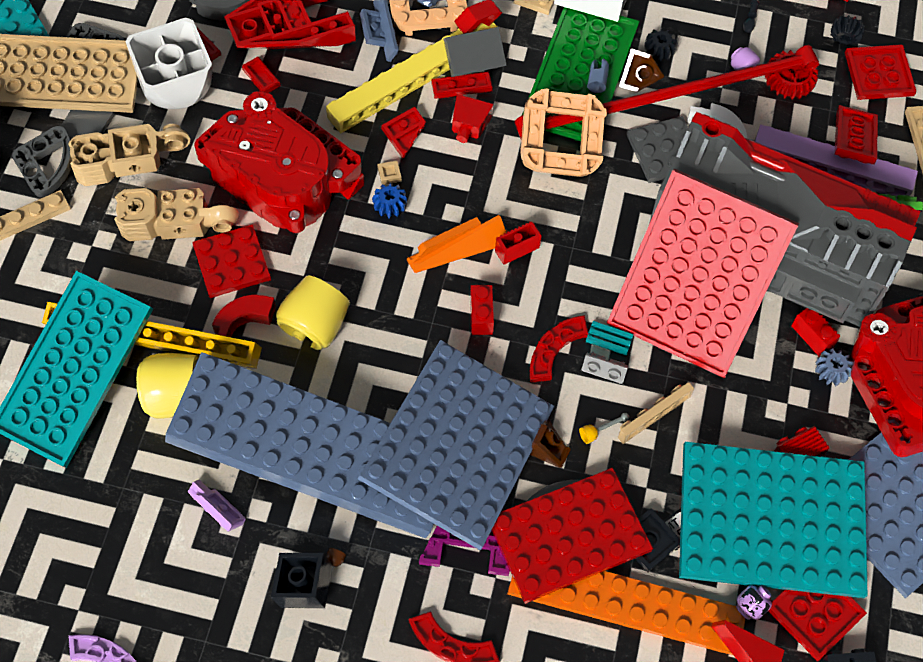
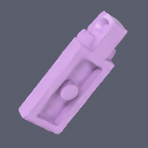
M200 480L192 483L188 493L223 528L229 532L243 525L246 520L245 517L216 489L210 490Z

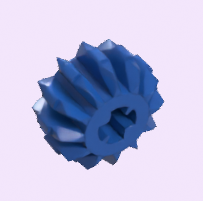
M391 182L387 187L382 184L381 189H376L375 195L372 197L375 211H379L381 216L387 214L388 218L391 217V214L398 217L399 212H404L407 204L405 190H400L399 184L395 187L392 186Z

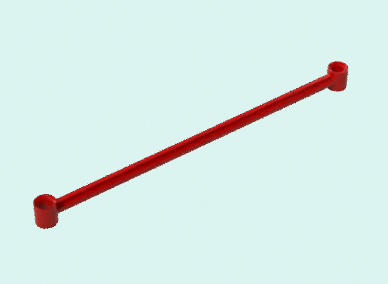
M807 45L799 48L795 53L796 56L603 103L602 105L606 108L607 114L800 66L804 72H810L819 66V61L812 46ZM563 114L546 117L544 130L582 121L583 117ZM523 115L515 120V125L521 140Z

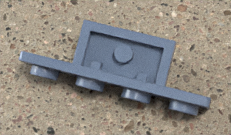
M374 0L375 11L362 9L359 13L366 44L384 47L386 61L391 62L395 55L398 54L399 46L396 42L388 0Z

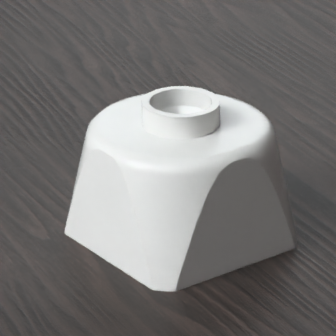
M183 18L129 35L125 42L144 96L152 104L164 109H182L197 103L206 95L212 80V63L193 20Z

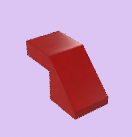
M485 0L467 7L454 22L462 33L466 34L473 32L480 23L490 26L502 14V11L493 0Z

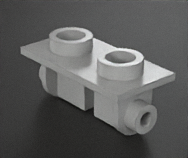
M587 352L581 371L623 384L628 365H625V362L613 359L607 361L604 356L594 352Z

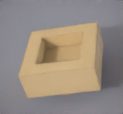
M397 161L377 164L381 185H386L390 182L391 184L402 182Z

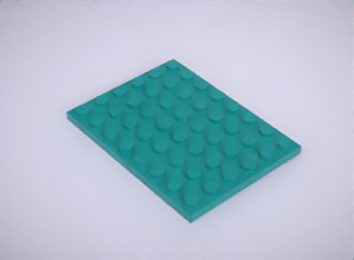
M685 442L683 444L679 578L748 586L755 585L758 587L762 585L766 588L866 598L868 590L864 462Z

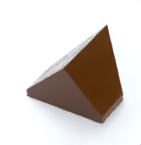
M631 48L619 87L639 92L664 78V75L651 54Z
M548 419L547 422L545 420L541 424L531 448L533 449L530 455L558 468H562L571 449L564 444Z

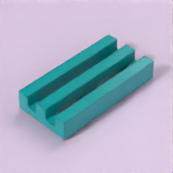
M593 321L586 342L627 355L634 334ZM595 335V336L604 338V339L607 340V341H604V340H601V339H598V338H595V337H592V336ZM610 342H616V343L625 345V347H622V346H619V345H616V344H613V343H610Z

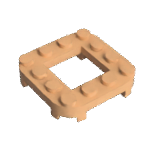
M389 0L392 25L394 28L396 27L400 31L405 32L407 36H413V31L447 27H450V32L458 30V26L454 21L467 8L466 0H446L447 7L410 11L409 0Z
M541 89L534 93L527 100L524 107L521 158L524 166L535 172L577 177L593 173L603 161V156L601 155L604 118L607 116L606 108L592 94H571L549 91V89ZM545 112L583 117L580 155L548 152L542 149Z

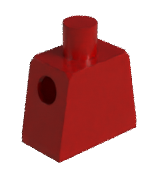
M457 94L452 120V131L458 133L456 136L457 141L466 143L469 137L477 139L481 136L493 116V104Z

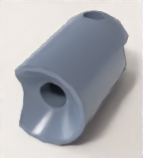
M604 58L599 69L596 59L591 63L587 88L591 92L602 93L606 89L609 63Z

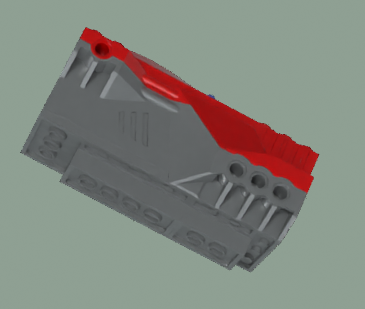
M696 112L685 133L678 153L659 188L651 219L672 170L677 169L799 223L767 291L838 322L844 323V321H848L860 327L863 319L873 314L889 290L896 273L899 271L917 227L915 225L921 211L911 206L897 203V201L890 197L878 195L868 188L858 186L781 154L758 142L744 138L737 128L715 120L708 115Z

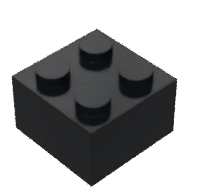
M279 553L271 598L281 608L325 609L333 566L332 562L324 553Z

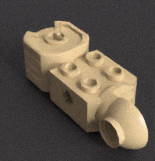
M150 124L111 129L108 130L107 134L95 132L76 135L68 143L72 158L70 164L76 181L81 185L109 183L115 175L116 177L158 171L161 165L159 152L182 150L189 145L190 137L177 124L165 125L162 131L159 132Z
M147 188L124 189L115 196L117 201V217L114 220L121 235L128 241L152 240L157 236H161L162 240L204 237L210 227H213V230L216 232L224 233L230 231L239 219V212L233 207L217 205L208 208L200 188L158 191V197Z

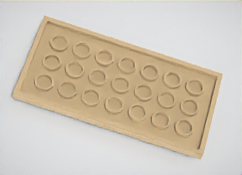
M0 34V106L134 112L138 77L124 40Z

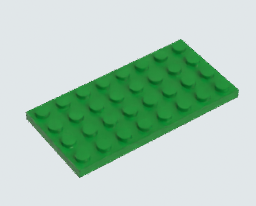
M564 7L529 98L541 89H549V91L571 94H592L602 104L611 102L639 21L620 16L617 22ZM604 58L609 63L606 89L602 93H594L587 88L592 61L596 59L598 69L601 68L602 59ZM545 112V118H546V117H550V116H554V115H558V114H555V113H546V112ZM582 121L546 129L545 131L581 141Z

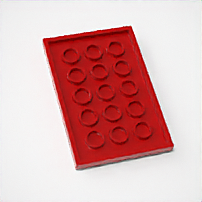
M613 468L502 511L492 528L495 539L525 604L653 550Z

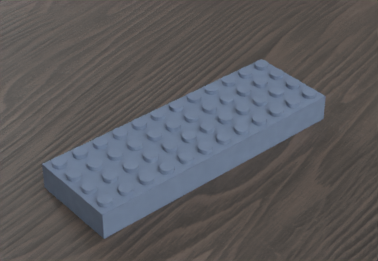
M201 352L167 429L166 443L425 539L431 533L434 524L358 480L365 465L389 427V422Z

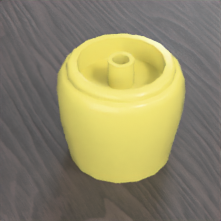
M309 275L281 303L276 314L277 324L288 335L294 336L300 341H304L307 336L313 341L311 345L313 349L322 350L329 347L337 336L350 302L347 297L330 284Z
M158 353L150 355L140 362L136 377L137 392L141 407L145 413L156 419L174 416L199 359V355Z

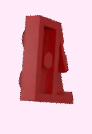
M413 107L384 123L381 129L403 159L425 127L426 121L416 107Z

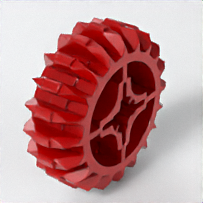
M791 50L788 53L782 51L780 54L776 53L773 58L771 57L769 62L796 55ZM800 66L765 75L766 85L771 86V91L776 90V94H782L784 98L790 96L793 100L796 96L800 99L802 96H807L814 89L818 81V70L804 72Z

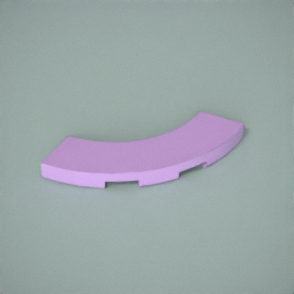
M86 634L69 636L70 659L72 661L137 662L123 647L110 640Z

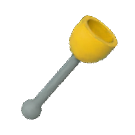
M623 413L621 417L597 428L593 425L583 426L579 429L580 436L585 444H589L597 439L599 431L621 421H628L629 414Z

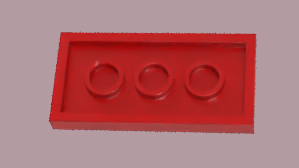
M839 105L836 113L834 155L875 165L877 160L878 115Z

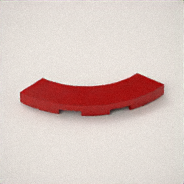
M585 315L566 319L542 336L531 358L530 382L552 380V364L559 351L570 342L588 336Z
M431 611L409 619L411 628L419 641L432 654L445 662H500L492 640L485 642L457 640L448 635L439 626Z

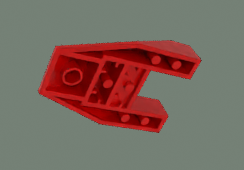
M250 0L224 16L237 48L331 47L356 41L355 25L348 11L311 23L305 7L328 0Z

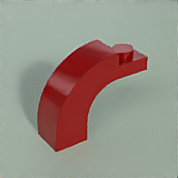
M248 295L231 301L219 311L212 323L215 335L231 337L239 326L249 322L271 325L276 309L274 297Z

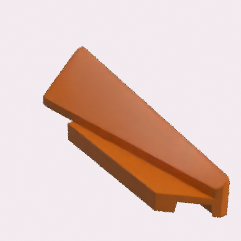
M497 215L481 224L477 217L421 243L418 247L419 253L408 257L407 262L413 272L418 273L495 249L496 237L506 233L500 215Z

